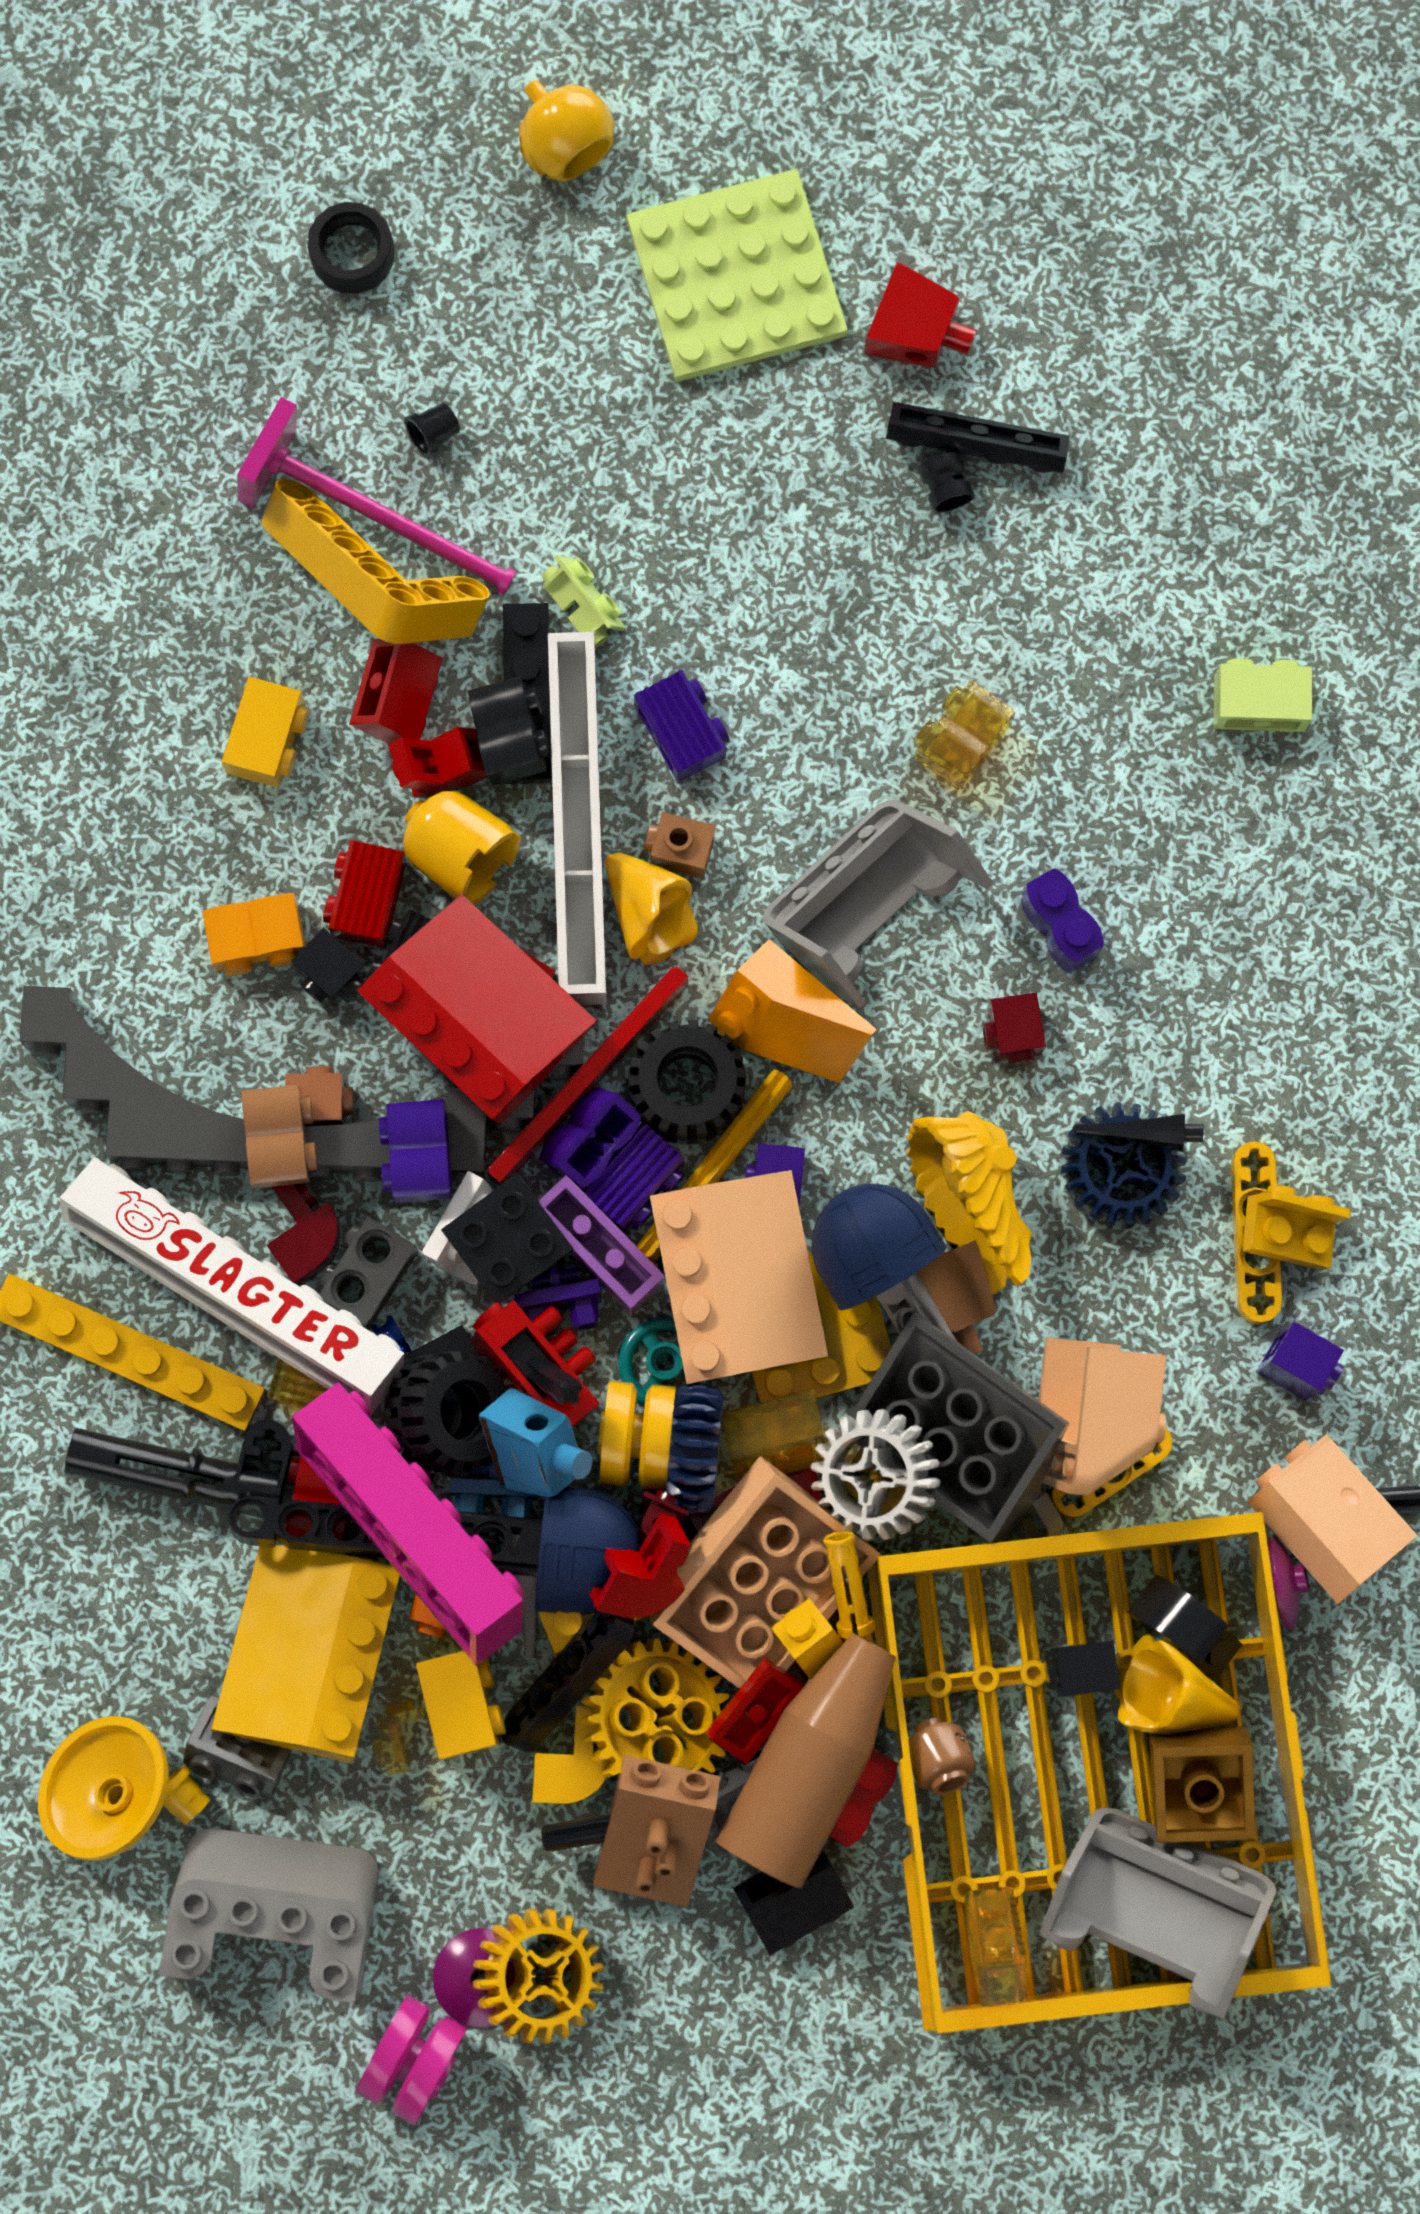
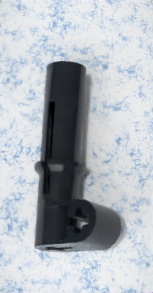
M262 1420L248 1429L243 1440L239 1461L234 1463L207 1457L199 1448H194L192 1453L75 1428L69 1444L64 1472L66 1475L179 1499L180 1506L183 1507L197 1503L230 1511L231 1506L237 1500L247 1496L279 1498L281 1505L293 1455V1441L288 1430L282 1424L274 1420ZM268 1434H274L276 1442L281 1445L280 1451H271L269 1455L271 1463L282 1465L280 1473L246 1466L248 1458L263 1459V1452L256 1444L258 1440L266 1441ZM120 1460H130L224 1481L223 1487L220 1488L121 1466ZM249 1509L242 1512V1514L264 1518L263 1514L258 1510Z

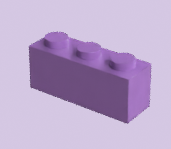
M567 1175L538 1201L574 1250L569 1254L593 1279L599 1280V1285L630 1317L664 1285L665 1275Z

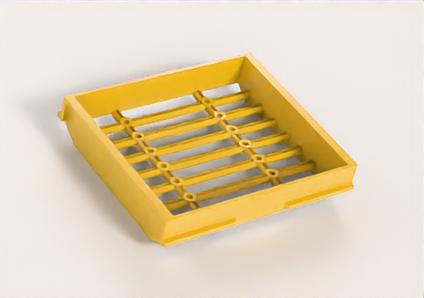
M1263 1512L878 1556L875 1563L867 1571L871 1611L876 1627L874 1630L875 1643L880 1648L896 1656L883 1708L886 1728L896 1732L899 1771L910 1845V1854L902 1859L924 2032L934 2030L939 2034L1189 2003V1989L1193 1980L1180 1977L1179 1974L1159 1966L1160 1980L1132 1983L1128 1951L1107 1942L1113 1985L1084 1989L1079 1949L1068 1951L1059 1948L1064 1991L1035 1994L1022 1893L1051 1889L1053 1897L1062 1870L1067 1863L1044 1690V1682H1047L1045 1665L1040 1659L1028 1563L1056 1560L1067 1645L1074 1646L1087 1644L1075 1558L1104 1555L1117 1651L1115 1655L1118 1673L1120 1674L1123 1665L1131 1662L1132 1649L1135 1645L1131 1616L1127 1613L1130 1605L1122 1552L1151 1549L1154 1576L1157 1574L1175 1584L1170 1546L1198 1543L1206 1607L1228 1624L1217 1541L1247 1537L1261 1637L1238 1639L1243 1645L1217 1678V1685L1239 1703L1233 1660L1264 1656L1290 1840L1259 1844L1255 1819V1840H1239L1240 1846L1211 1849L1210 1841L1193 1843L1262 1874L1263 1863L1293 1860L1307 1963L1276 1966L1268 1912L1254 1946L1257 1968L1244 1970L1233 1998L1330 1986L1329 1960L1307 1811H1305L1301 1780L1304 1779V1768L1295 1713L1291 1712L1287 1685L1288 1675L1267 1545L1268 1534ZM1009 1565L1022 1665L993 1668L981 1569ZM962 1571L974 1671L946 1674L933 1574ZM914 1576L927 1676L901 1679L888 1579ZM1025 1684L1048 1869L1020 1872L996 1692L997 1687ZM977 1690L1001 1875L972 1878L961 1789L942 1795L953 1881L926 1884L903 1698L930 1696L932 1718H940L943 1723L952 1722L949 1693ZM1093 1693L1074 1695L1091 1818L1097 1809L1108 1808L1094 1695ZM1239 1711L1238 1718L1231 1724L1223 1725V1728L1243 1727L1241 1712ZM1127 1727L1139 1819L1155 1826L1147 1732ZM1003 1895L1016 1997L987 2000L975 1898ZM955 1900L968 2003L941 2007L929 1903Z

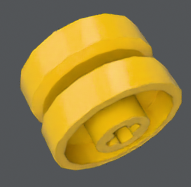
M609 1380L605 1411H601L598 1438V1455H601L600 1486L624 1488L629 1482L633 1458L640 1459L638 1482L642 1490H661L666 1492L676 1386L652 1384L646 1392L644 1414L636 1413L637 1389L634 1383Z

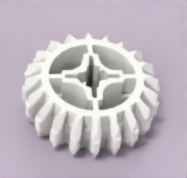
M881 1409L877 1410L873 1417L869 1410L858 1411L856 1420L851 1416H845L840 1419L841 1430L833 1427L825 1432L830 1444L821 1443L815 1448L817 1453L825 1458L824 1461L812 1463L810 1467L814 1472L822 1473V1480L813 1482L811 1486L813 1490L819 1491L824 1489L826 1497L822 1498L818 1505L823 1508L833 1506L835 1510L831 1516L838 1521L846 1519L845 1532L857 1533L861 1529V1535L864 1540L874 1539L877 1532L882 1540L893 1538L895 1530L900 1534L908 1533L911 1531L910 1520L919 1523L925 1519L924 1511L920 1506L930 1507L936 1501L931 1494L926 1492V1489L939 1487L940 1480L936 1477H930L928 1470L937 1468L940 1462L937 1459L926 1460L924 1455L925 1452L931 1450L933 1443L931 1441L917 1443L916 1439L921 1433V1428L915 1425L904 1431L906 1417L901 1414L895 1415L890 1420L888 1411ZM870 1435L869 1447H864L862 1459L859 1462L845 1463L851 1447L862 1437ZM888 1442L898 1450L904 1460L906 1469L899 1467L894 1462L892 1446L888 1445ZM877 1466L875 1471L880 1470L881 1476L890 1477L891 1479L873 1483L876 1478L870 1479L869 1473L859 1471ZM845 1481L852 1483L856 1487L858 1503L850 1495ZM899 1486L906 1487L900 1503L889 1513L881 1514V1506L883 1502H887L889 1490Z

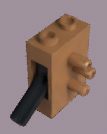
M624 1755L609 1814L544 1825L541 1829L542 1845L546 1851L553 1852L601 1843L593 1886L688 1907L716 1810L720 1776Z

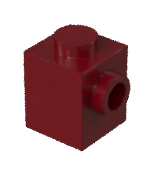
M1037 992L991 999L987 1007L989 1022L982 1024L986 1050L994 1049L996 1062L1008 1060L1009 1067H1019L1035 1063V1056L1042 1055L1046 1048Z

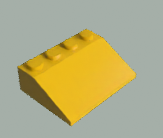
M275 1545V1547L259 1546L211 1731L353 1764L400 1577L397 1570L391 1565L353 1556L289 1549L281 1545Z

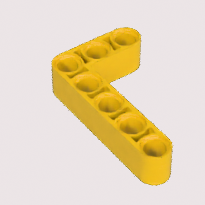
M285 478L278 479L275 482L261 519V525L372 634L392 644L464 638L474 634L490 596V592L485 585L466 576L406 580L306 485Z

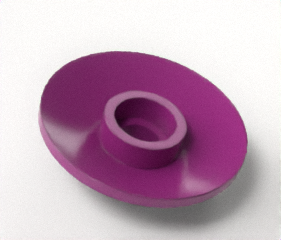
M1275 1535L1267 1536V1545L1275 1599L1285 1629L1287 1631L1294 1630L1299 1614L1300 1594L1310 1592L1307 1571L1302 1564L1294 1565L1289 1553Z
M489 1928L467 1930L452 1938L439 1953L433 1971L435 1995L443 2010L457 2022L471 2027L484 2028L495 2026L491 2025L488 2021L495 2006L483 2009L478 2005V2001L488 1994L487 1989H475L471 1980L472 1973L477 1970L473 1964L475 1960L488 1961L490 1955L480 1948L482 1941H490L495 1944L498 1942L492 1933V1929ZM509 1960L505 1971L506 1989L513 1984L516 1975L515 1968Z

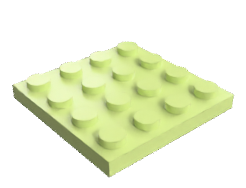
M797 169L626 214L627 225L675 383L847 336L848 329Z

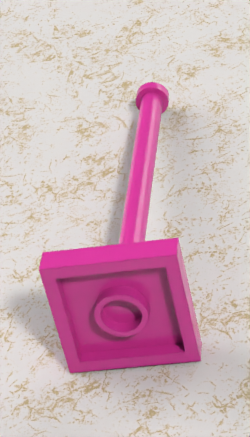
M280 397L237 474L239 502L254 509L274 473L278 475L281 471L497 587L496 592L503 596L506 594L517 571L509 567L506 571L290 456L288 447L297 433V405Z

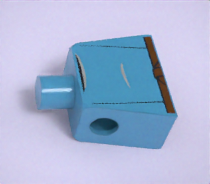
M513 1388L507 1390L479 1414L500 1487L550 1498L556 1496L574 1479H583L590 1472L592 1456L588 1451L578 1448L571 1421L565 1414Z

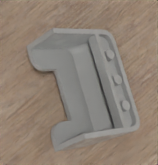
M208 1828L197 1832L188 1842L171 1897L159 1976L187 1980L202 1975L212 1962L216 1933L313 1946L309 1970V1980L313 1990L319 1996L328 2000L356 2003L361 1999L379 1880V1866L376 1859L371 1853L360 1848L217 1828Z

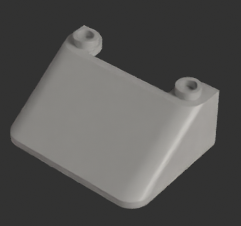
M1099 1808L1094 1811L1062 1870L1038 1935L1052 1941L1057 1947L1068 1951L1076 1950L1079 1944L1084 1941L1087 1933L1193 1980L1189 1989V2003L1191 2006L1202 2013L1213 2014L1224 2019L1276 1895V1886L1264 1874L1193 1842L1157 1843L1154 1825L1114 1808Z

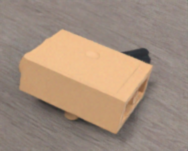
M1326 1434L1312 1446L1307 1440L1300 1443L1285 1457L1289 1465L1284 1469L1276 1463L1255 1481L1261 1489L1248 1503L1256 1512H1263L1264 1522L1331 1598L1339 1604L1417 1537V1534L1400 1515L1420 1514V1487L1375 1488Z

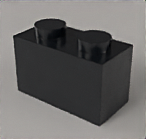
M823 1849L802 1888L791 1886L763 1871L733 1887L769 1956L783 1948L792 1946L800 1938L825 1924L834 1922L842 1914L855 1908Z

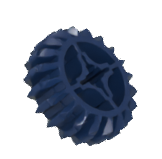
M1116 1102L1112 1106V1118L1109 1117L1107 1111L1102 1106L1097 1107L1094 1111L1097 1124L1142 1120L1139 1118L1141 1112V1105L1133 1104L1129 1116H1124V1107L1121 1102ZM1152 1110L1146 1119L1157 1118L1158 1112ZM1085 1115L1079 1120V1124H1096ZM1070 1130L1067 1138L1077 1147H1063L1060 1155L1065 1159L1074 1161V1163L1062 1165L1060 1174L1063 1176H1075L1074 1180L1064 1186V1190L1066 1193H1073L1080 1189L1082 1195L1074 1202V1206L1077 1209L1082 1208L1088 1201L1094 1205L1088 1215L1090 1220L1095 1221L1101 1211L1107 1212L1106 1227L1112 1228L1117 1221L1118 1215H1122L1125 1229H1131L1135 1222L1134 1214L1137 1213L1140 1221L1147 1225L1152 1221L1150 1208L1162 1216L1168 1211V1207L1162 1198L1175 1202L1180 1196L1179 1192L1170 1184L1182 1185L1185 1182L1186 1175L1173 1170V1168L1184 1166L1187 1163L1186 1156L1172 1155V1151L1175 1150L1151 1145L1158 1156L1160 1164V1176L1157 1178L1152 1175L1153 1169L1149 1168L1142 1159V1149L1145 1144L1129 1141L1123 1146H1114L1107 1142L1102 1145L1094 1140L1098 1136L1076 1135ZM1133 1147L1134 1152L1130 1157L1132 1163L1129 1167H1134V1172L1127 1170L1113 1184L1112 1180L1117 1173L1114 1168L1117 1166V1163H1112V1159L1119 1161ZM1087 1153L1095 1157L1094 1161L1105 1172V1181L1100 1191L1089 1177L1086 1166ZM1125 1184H1131L1140 1189L1144 1186L1152 1191L1146 1197L1134 1201H1120L1112 1198L1118 1188Z
M693 1384V1386L680 1385L675 1392L666 1492L677 1497L675 1505L689 1511L688 1514H696V1512L708 1513L714 1506L723 1395L719 1388L707 1387L705 1384Z

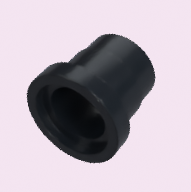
M444 402L429 408L421 414L412 413L404 418V425L409 438L425 457L436 453L438 450L437 446L460 432L457 417Z

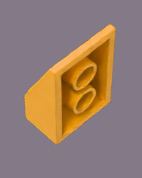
M770 939L736 971L707 1019L717 1027L723 1036L727 1034L744 1051L840 1083L847 1075L877 1030Z

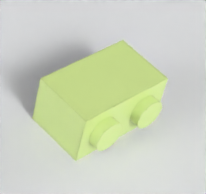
M1245 658L1231 659L1226 664H1220L1214 676V729L1305 732L1312 721V667L1299 666V662L1294 660H1278L1273 662L1272 665H1254L1252 660Z

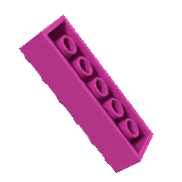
M338 1382L292 1416L296 1450L477 1666L522 1631L524 1607L521 1597L524 1595V1591L512 1574L508 1571L501 1574L490 1560L493 1559V1555L486 1543L476 1534L470 1538L459 1525L462 1522V1518L453 1504L446 1498L439 1501L429 1489L432 1483L425 1471L416 1462L409 1465L399 1454L401 1446L392 1432L385 1426L381 1429L377 1428L368 1417L371 1415V1411L364 1399L356 1391L349 1394Z

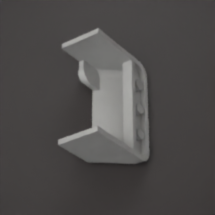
M889 800L872 809L777 897L764 912L763 921L772 934L817 980L834 994L860 1009L866 1002L853 985L862 968V960L855 952L858 947L917 892L930 897L944 896L952 892L956 888L958 881L963 877L986 889L993 884V881L958 830L898 800Z

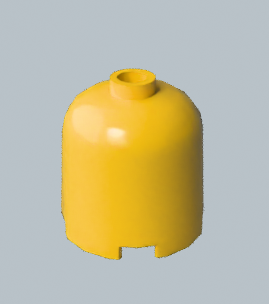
M442 791L431 796L426 801L419 800L409 809L405 817L407 826L404 832L403 849L406 857L414 867L454 900L463 894L473 905L482 901L497 886V883L491 880V878L498 871L502 863L511 867L520 849L521 836L513 831L510 825L460 792Z

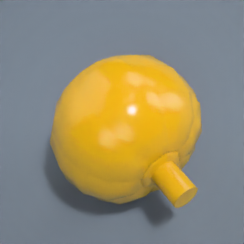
M537 79L526 85L524 92L533 102V105L528 110L519 127L520 152L540 176L547 174L545 177L552 181L567 182L575 179L606 156L613 145L615 121L608 105L594 91L577 84H569L547 92Z

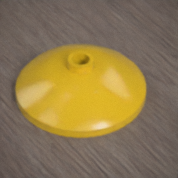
M109 1716L84 1724L72 1732L58 1746L43 1772L38 1792V1813L41 1826L50 1842L56 1848L80 1860L99 1861L123 1853L135 1845L147 1833L161 1811L169 1779L167 1757L157 1736L146 1726L133 1719Z

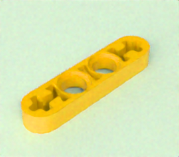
M1253 1141L1242 1145L1233 1155L1231 1161L1237 1308L1244 1320L1251 1324L1260 1325L1272 1320L1281 1310L1282 1287L1280 1260L1270 1258L1265 1268L1255 1269L1247 1264L1244 1257L1245 1252L1242 1251L1246 1219L1242 1211L1243 1203L1248 1199V1196L1267 1192V1190L1262 1188L1241 1190V1184L1249 1185L1251 1183L1250 1168L1242 1167L1241 1161L1246 1160L1250 1152H1255L1257 1160L1265 1161V1167L1257 1171V1185L1267 1183V1187L1277 1185L1274 1153L1265 1144ZM1271 1275L1272 1283L1264 1281L1261 1286L1263 1298L1271 1299L1272 1305L1263 1310V1315H1257L1256 1307L1248 1306L1247 1299L1255 1296L1256 1283L1254 1281L1246 1284L1245 1276L1261 1278Z

